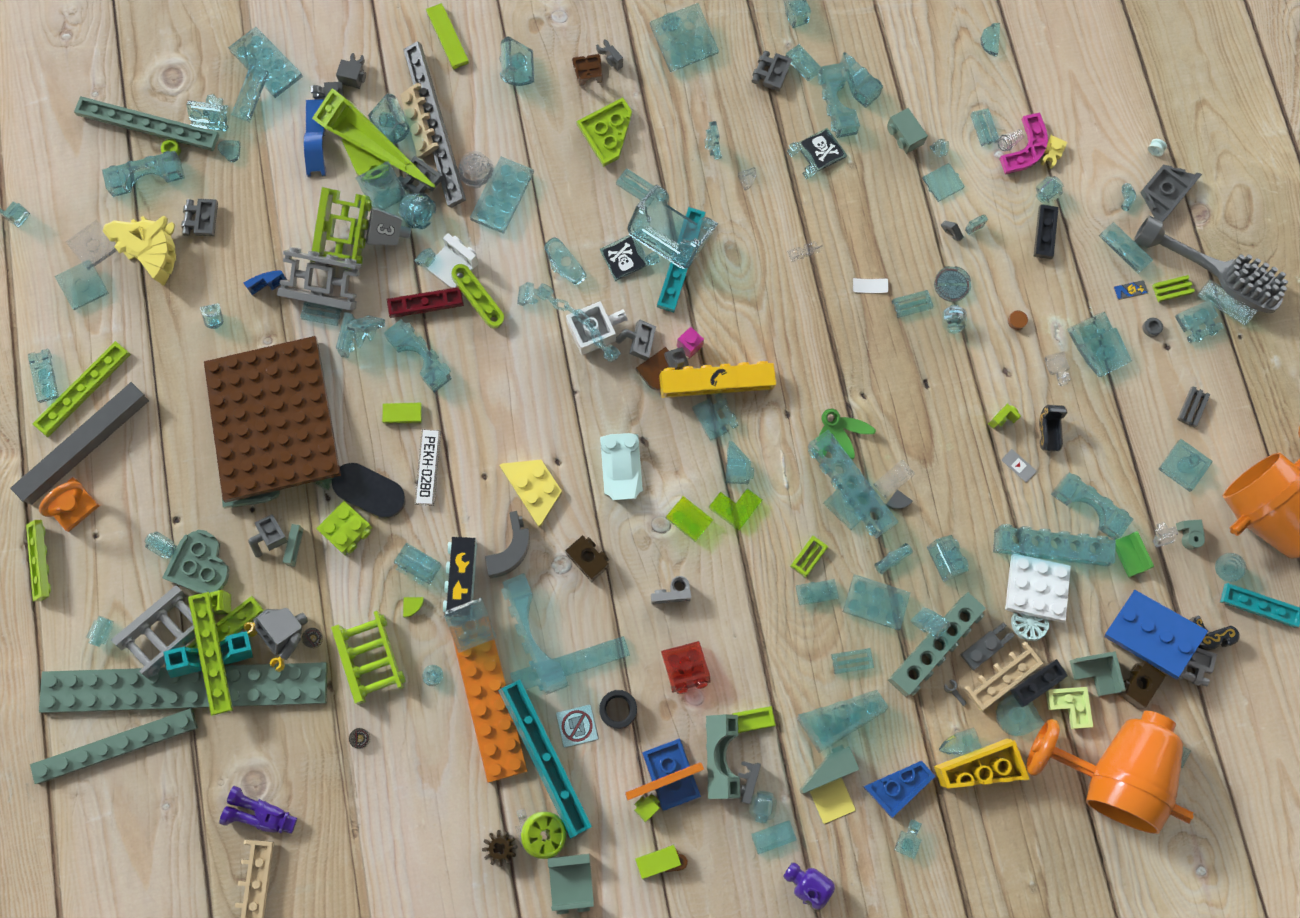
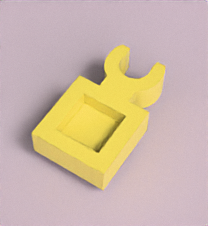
M1051 135L1048 139L1047 147L1044 151L1046 155L1042 159L1041 165H1044L1046 161H1050V169H1052L1057 159L1061 158L1067 142Z

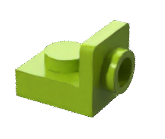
M1007 403L988 425L994 429L997 425L1002 426L1008 419L1015 423L1021 415L1014 406Z

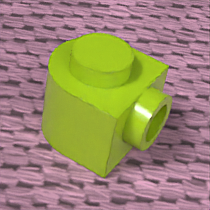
M652 793L647 798L642 796L634 804L637 807L634 811L646 823L660 809L658 806L660 801Z

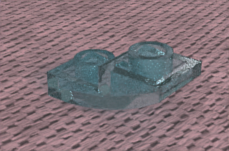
M835 579L795 586L799 605L839 599Z
M925 607L910 620L911 623L923 632L927 631L936 639L951 626L948 620Z

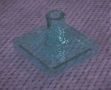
M1180 439L1158 469L1191 492L1213 461Z

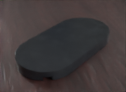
M346 463L340 466L341 476L332 478V488L339 498L379 518L395 516L402 511L405 505V494L398 483L358 463Z

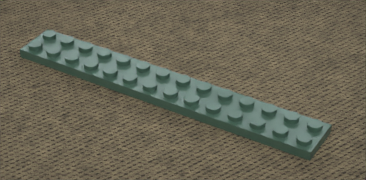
M328 663L285 664L281 672L276 671L279 664H275L274 667H271L270 664L224 666L232 707L326 704ZM142 668L42 671L39 713L209 707L202 671L170 678L167 668H161L156 675L150 676L148 679L139 672Z

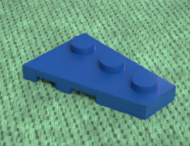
M919 761L863 787L889 817L893 818L936 776L923 761Z

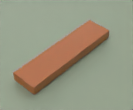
M699 762L625 793L627 801L704 770V767Z

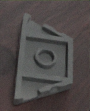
M1163 164L1140 192L1154 218L1163 222L1202 174L1198 172L1195 174L1187 173L1185 169L1173 168Z

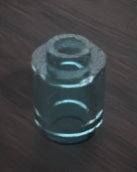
M158 531L148 534L145 539V548L161 558H170L177 547L174 541Z
M98 616L97 620L93 621L86 638L90 639L88 643L98 647L101 644L106 645L114 628L112 626L114 621Z

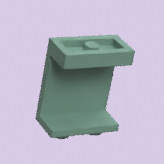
M590 854L548 858L552 911H557V914H567L569 909L576 908L578 912L590 911V907H594Z

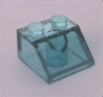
M952 535L938 538L927 546L943 582L969 571L968 561L964 556L962 557L959 550V542Z

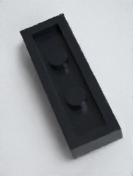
M1044 204L1039 206L1033 257L1052 259L1054 257L1059 207Z
M1055 659L1010 691L1019 705L1024 707L1068 677L1059 661Z

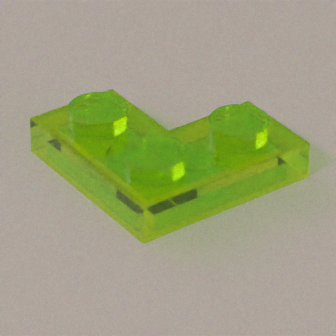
M748 488L736 503L720 492L710 504L709 509L740 531L763 499Z

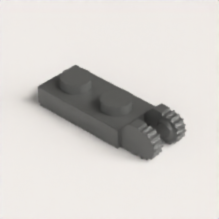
M1004 622L993 631L991 630L960 654L972 670L979 667L1015 636L1011 632L1005 635L1002 640L997 638L996 634L1007 626Z

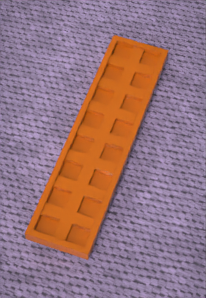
M489 615L450 625L487 782L528 772L518 730L498 691L506 686Z

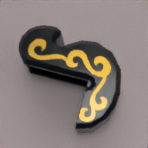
M1046 405L1041 412L1039 420L1042 435L1040 448L1043 451L1059 452L1062 449V418L1068 413L1064 405Z
M1199 615L1189 619L1206 629ZM1231 625L1206 634L1198 648L1208 651L1220 645L1222 647L1231 646L1238 642L1240 633Z

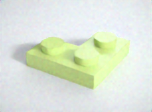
M1087 687L1050 689L1046 691L1048 710L1068 709L1071 729L1093 727Z

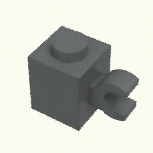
M352 53L350 61L341 59L336 77L338 82L342 81L343 85L360 89L361 84L366 79V72L363 69L365 59L361 55L359 60H355V54Z

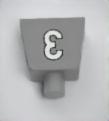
M372 207L366 243L370 245H397L399 237L410 238L411 228L401 226V217Z

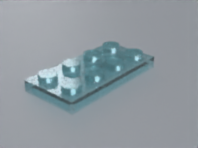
M254 27L228 47L230 52L274 98L278 97L303 77L301 72L257 27Z
M501 156L470 216V220L504 234L534 174V169Z

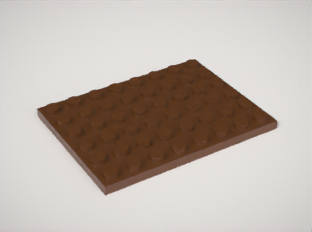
M316 336L204 361L222 499L225 503L341 476Z

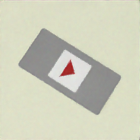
M1013 449L1001 460L1025 482L1036 473V470Z

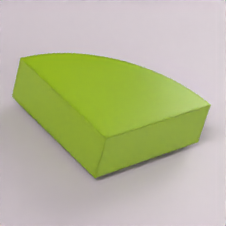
M404 597L403 617L408 618L417 613L423 606L424 597Z

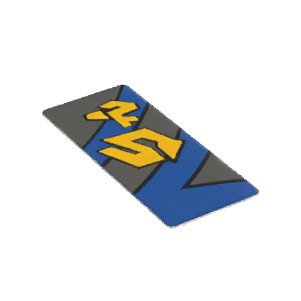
M1144 280L1114 286L1118 299L1148 293Z

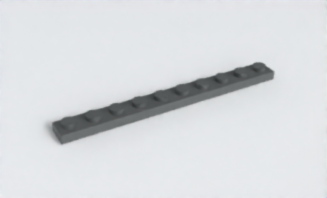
M417 41L403 50L413 85L421 83L422 86L419 90L420 97H425L426 100L423 104V109L425 113L430 114V119L427 120L429 129L433 128L435 134L431 137L433 143H438L439 148L432 153L438 173L444 177L441 180L447 206L452 208L466 201V197L423 47Z

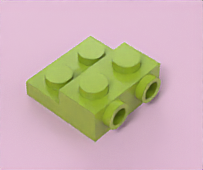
M343 501L316 529L343 555H346L347 553H352L357 548L356 544L361 539L364 540L370 535V530L373 527Z

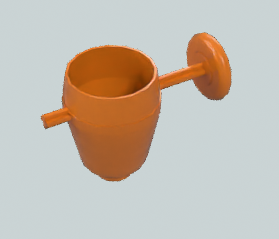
M1279 452L1264 458L1232 482L1222 496L1238 519L1229 527L1232 534L1239 536L1248 528L1288 558H1300V458L1293 463Z
M1144 711L1141 719L1127 720L1096 766L1055 747L1060 733V724L1057 720H1047L1034 740L1028 755L1026 771L1032 776H1037L1042 772L1049 759L1052 758L1090 776L1091 781L1086 803L1097 812L1112 820L1140 831L1159 834L1170 815L1190 824L1194 817V812L1177 805L1175 801L1180 778L1183 742L1174 733L1176 723L1162 714Z

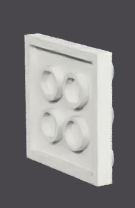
M1013 553L1010 560L1005 610L1061 623L1065 622L1071 566Z

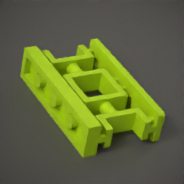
M322 187L312 251L319 252V256L335 255L339 258L354 259L357 264H362L363 257L361 252L366 244L364 234L369 226L367 216L372 208L370 197L356 194L354 203L339 200L341 191ZM332 203L342 205L341 215L331 214ZM350 207L360 208L358 219L348 217ZM336 219L351 222L348 240L333 237ZM326 240L336 242L334 253L325 251ZM344 243L354 245L352 256L342 254Z

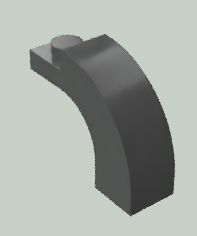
M517 511L509 512L513 530V538L509 547L501 553L485 556L490 579L512 572L522 563L528 552L530 544L529 529H521L524 527L523 517L518 516Z

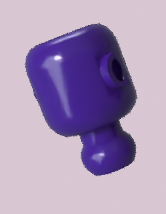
M792 862L783 875L786 881L796 884L794 889L795 896L801 899L803 904H807L815 910H822L835 891L834 882L815 868H808L804 872L797 863Z

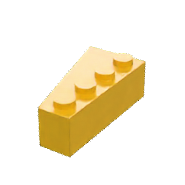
M1004 739L933 766L940 786L945 788L1030 780L1015 740Z

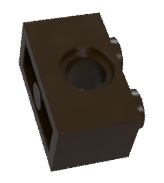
M582 535L565 550V553L592 583L609 567L607 562L609 559L602 551L599 553L594 548L596 544L591 538L588 537L586 539ZM587 553H591L594 556V559L590 562H586L583 559V556Z
M1145 661L1136 663L1130 671L1132 673L1131 676L1123 681L1126 691L1118 694L1137 709L1147 707L1167 676ZM1139 679L1143 682L1142 689L1138 686Z

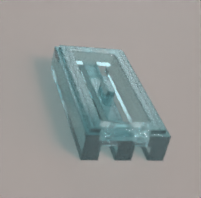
M989 108L972 112L970 116L980 145H989L992 142L998 143L1000 139ZM982 114L985 115V118H986V120H987V123H988V126H989V129H990L992 138H990V135H989V132H988V129H987L988 127H987L986 122L984 121V118H983V115H982Z
M627 168L616 181V185L644 203H647L648 198L656 191L655 186ZM626 175L629 176L630 178H632V179L635 180L636 182L640 183L641 185H643L644 187H646L647 189H649V191L645 190L644 188H642L641 186H639L637 183L631 181L630 179H628V178L625 177V176H626Z
M928 290L892 300V304L895 306L894 309L897 312V318L926 311L934 307ZM924 296L926 297V299L899 305V303L909 301ZM928 303V304H926V305H922V306H919V307H915V308H911V309H907V310L901 311L902 309H906V308H910V307H913V306H917V305H921V304Z
M304 301L300 318L302 320L338 326L342 309ZM310 306L315 308L336 311V313L334 314L320 310L308 309L307 307ZM306 313L314 314V315H319V316L330 317V318H334V319H329V318H323V317L308 315V314H306Z
M871 648L831 654L834 675L874 668ZM865 653L868 656L837 662V658ZM869 661L868 665L843 669L838 667L840 665Z

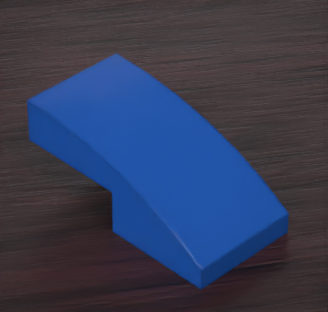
M281 270L270 271L245 281L244 285L251 295H254L267 285L271 290H274L281 285L280 280L287 279Z

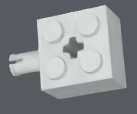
M601 301L566 315L567 325L581 355L616 341V333L613 326L628 320L623 309L608 316Z

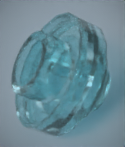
M1225 553L1215 563L1216 573L1224 581H1237L1246 573V562L1236 553Z

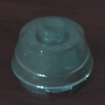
M424 193L407 194L399 205L401 218L413 229L427 228L431 224L429 220L432 213H436L435 202Z

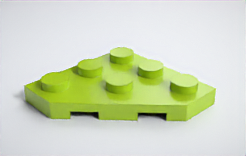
M623 97L576 121L578 128L603 167L619 159L631 120L632 110Z

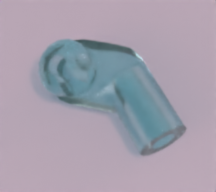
M1125 183L1122 185L1121 190L1124 197L1121 209L1129 211L1136 199V193L1130 183Z

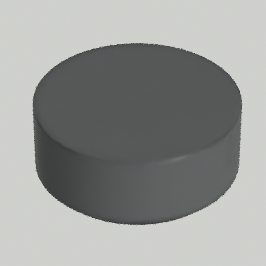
M1152 317L1143 323L1142 329L1147 336L1155 337L1162 332L1163 324L1159 319Z

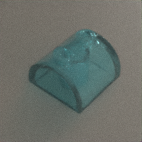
M507 36L500 43L501 79L515 86L533 83V50Z
M387 93L368 114L370 121L393 144L404 140L410 132L404 112L400 107L397 97L393 94Z

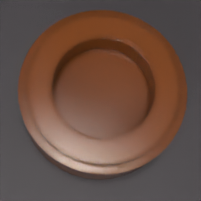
M1020 310L1012 312L1008 317L1009 326L1015 330L1023 329L1028 322L1027 315Z

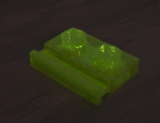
M684 496L665 517V519L694 542L699 539L713 522L711 517Z

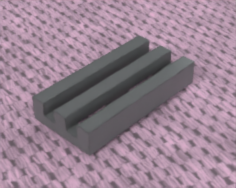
M1192 386L1177 420L1195 428L1200 421L1210 394H1205L1203 390H1197V387ZM1195 394V395H1196V398H1195V400H1194V402H1193V405H1192V407H1191V409H1190V412H1189V414H1188V417H1187V419H1186V418H1184V416H1185V414H1186V412H1187V409H1188V407H1189V405H1190V402H1191V400H1192V397H1193V395ZM1202 397L1201 403L1192 422V417L1200 401V398Z

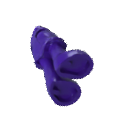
M233 786L229 792L227 804L253 810L255 815L226 806L219 820V824L228 826L236 821L252 825L258 830L265 832H279L281 834L286 832L292 834L297 817L290 816V812L285 813L281 808L261 799H258V801L250 799L243 794L241 788Z

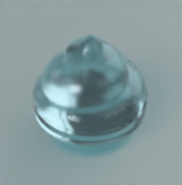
M938 139L937 142L930 145V149L938 157L947 156L949 141Z

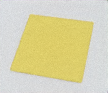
M842 777L810 790L823 824L856 810Z

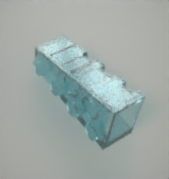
M878 690L799 714L797 720L818 753L886 712L888 705Z

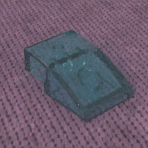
M1105 312L1097 313L1067 329L1078 351L1098 377H1102L1132 361L1117 328H1112Z

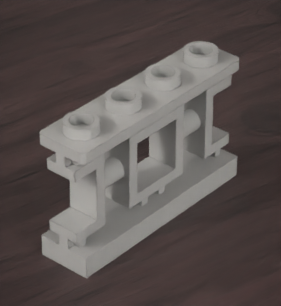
M290 247V250L283 251V255H285L283 262L292 263L290 281L280 280L281 287L278 288L277 296L346 310L356 309L357 301H355L357 294L348 293L350 275L359 276V269L362 264H357L356 260L345 258V261L338 260V256L335 255L319 256L320 253L315 251L303 253L301 252L302 249ZM292 256L312 260L315 263H307L306 271L298 270L300 260L293 259ZM329 264L352 268V270H344L343 279L336 278V267L329 266ZM314 268L329 271L326 288L311 285ZM297 277L305 279L304 289L311 290V292L289 288L288 286H296ZM338 285L341 286L340 296L348 299L324 294L333 293V286Z

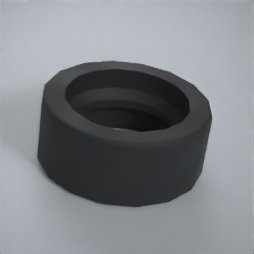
M613 690L602 698L599 705V714L607 726L613 729H623L634 721L637 715V704L630 693L623 690ZM623 698L629 703L630 713L625 720L614 721L608 717L606 707L611 699Z

